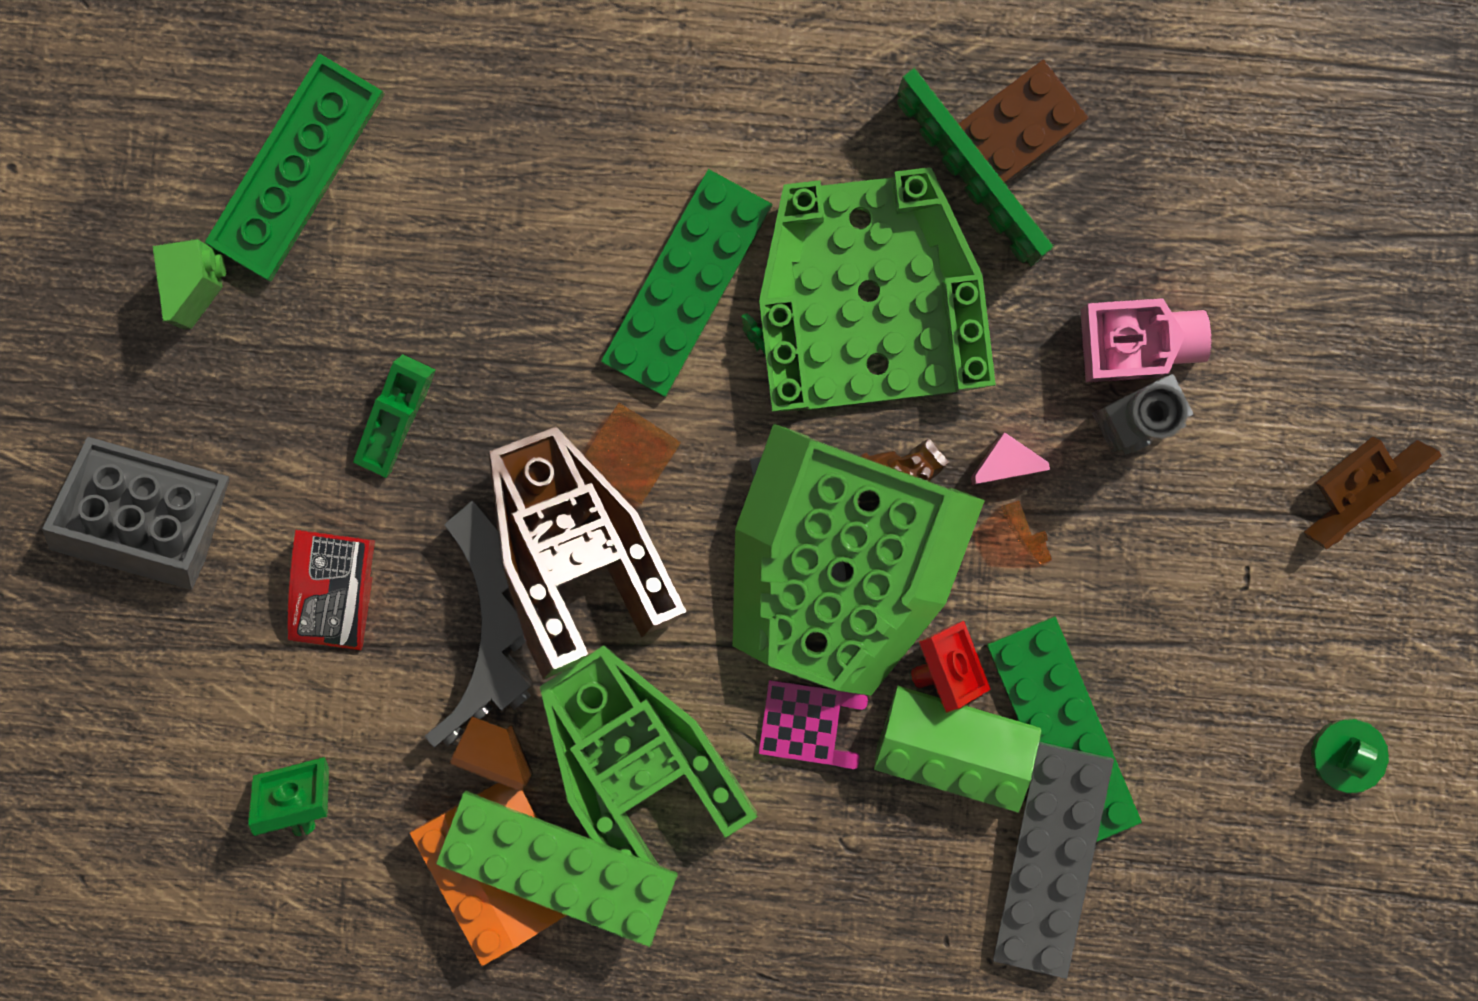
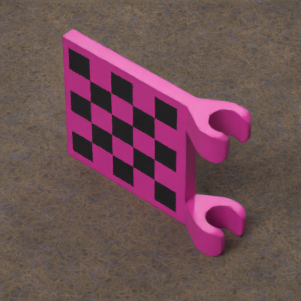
M769 680L759 754L856 769L860 759V755L857 752L834 750L840 706L863 710L867 706L868 696Z

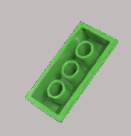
M897 686L876 748L874 770L1019 813L1031 781L1041 728L965 705L959 709L946 712L941 698Z

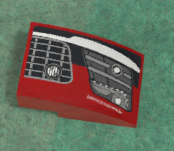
M295 530L288 597V640L356 650L363 649L373 577H370L375 540Z

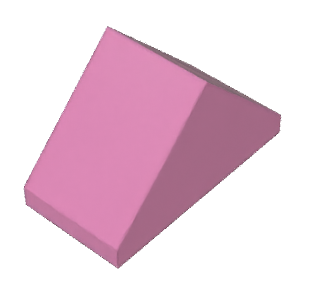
M1003 433L998 437L972 475V485L1050 470L1049 462L1008 434Z

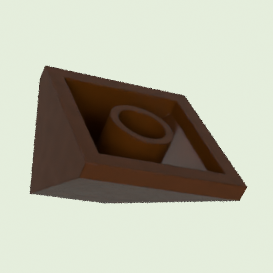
M473 716L471 717L450 764L522 791L531 780L533 771L513 726L501 728Z

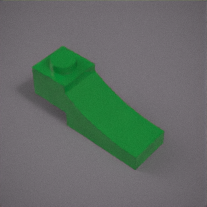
M403 354L392 363L382 393L376 398L353 463L385 478L391 474L412 422L426 398L436 369Z

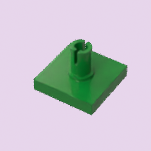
M325 757L253 775L248 823L253 836L290 826L295 836H302L300 826H302L305 835L315 829L316 824L314 820L327 817L329 766Z

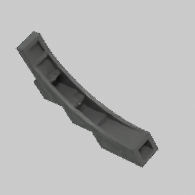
M473 500L447 521L444 526L460 545L476 580L482 615L481 642L472 678L453 713L425 735L433 747L440 745L442 742L447 747L464 734L461 726L471 719L472 716L482 719L493 709L489 704L492 700L501 711L509 705L515 710L531 697L527 690L534 685L506 651L510 647L515 652L526 641L514 602L506 594L510 589L502 564L498 526L481 505Z

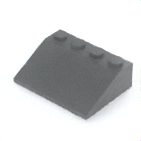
M87 436L42 531L51 551L192 590L208 554L228 487L229 476Z

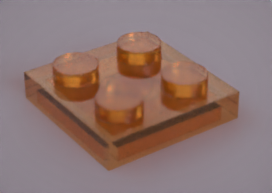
M618 403L586 452L585 457L614 488L642 505L680 447L681 442L626 406Z

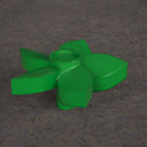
M748 313L742 315L741 319L744 325L742 330L749 341L754 343L756 352L761 349L765 354L764 340L761 338L763 337L762 327L759 328L757 322Z

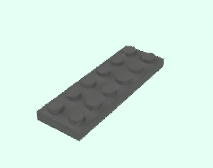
M1039 742L993 961L1067 979L1114 758Z

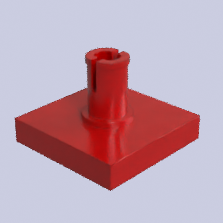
M964 620L954 623L919 641L927 664L912 669V680L919 689L935 684L946 712L959 709L991 690Z

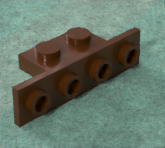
M1372 436L1316 482L1332 509L1305 530V536L1327 550L1333 544L1341 541L1344 535L1361 521L1368 519L1387 500L1396 496L1403 487L1419 474L1427 471L1430 465L1442 456L1440 451L1416 440L1392 459L1383 442Z

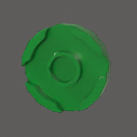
M1346 718L1325 725L1315 736L1311 748V758L1314 760V767L1317 770L1318 777L1329 787L1345 793L1364 792L1375 786L1385 775L1389 762L1388 746L1382 734L1371 724L1353 718Z

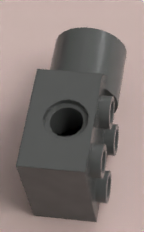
M1171 374L1093 412L1092 415L1111 452L1123 450L1126 455L1152 444V441L1176 434L1186 426V419L1193 415V412L1175 376Z

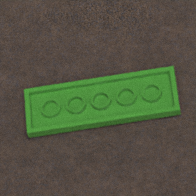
M467 791L463 793L436 863L444 868L648 947L652 943L678 874L672 870Z

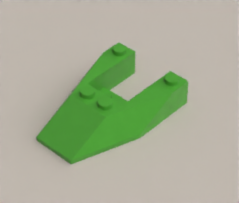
M605 646L582 659L577 666L563 671L540 686L568 803L591 840L659 865L627 816L626 811L683 774L690 781L725 838L757 818L756 809L698 722Z

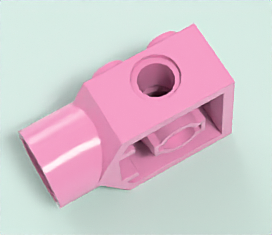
M1164 299L1088 303L1081 308L1086 382L1160 378L1169 373L1173 364L1200 363L1209 360L1211 329L1205 310L1171 312Z

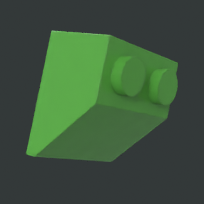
M200 240L153 246L163 321L184 330L192 329L223 288L221 277L226 276L224 258L222 255H218V251Z

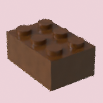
M1043 59L958 124L1005 185H1007L1082 128L1089 117Z

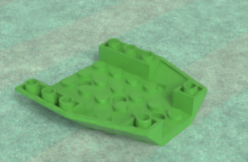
M931 167L895 171L893 177L823 186H821L820 180L783 185L759 299L772 412L815 410L944 395L996 385L983 275ZM864 210L870 216V224L864 229L853 227L849 221V216L853 211ZM871 282L878 287L879 296L876 300L866 302L859 297L858 287L862 283ZM872 355L883 356L888 364L886 372L881 375L872 374L867 368L868 358Z
M773 424L735 528L733 647L770 667L837 691L871 696L945 606L985 500L950 487L949 489L810 439L809 436ZM866 490L875 491L879 495V504L871 511H864L858 506V497ZM840 561L848 562L853 567L852 576L843 582L835 580L831 575L832 567ZM820 632L827 638L826 646L821 651L814 652L806 647L805 640L810 633Z

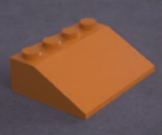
M496 783L476 794L538 819L523 789L519 791L501 783ZM458 804L416 827L409 834L481 966L516 948L567 915L436 864L459 806Z

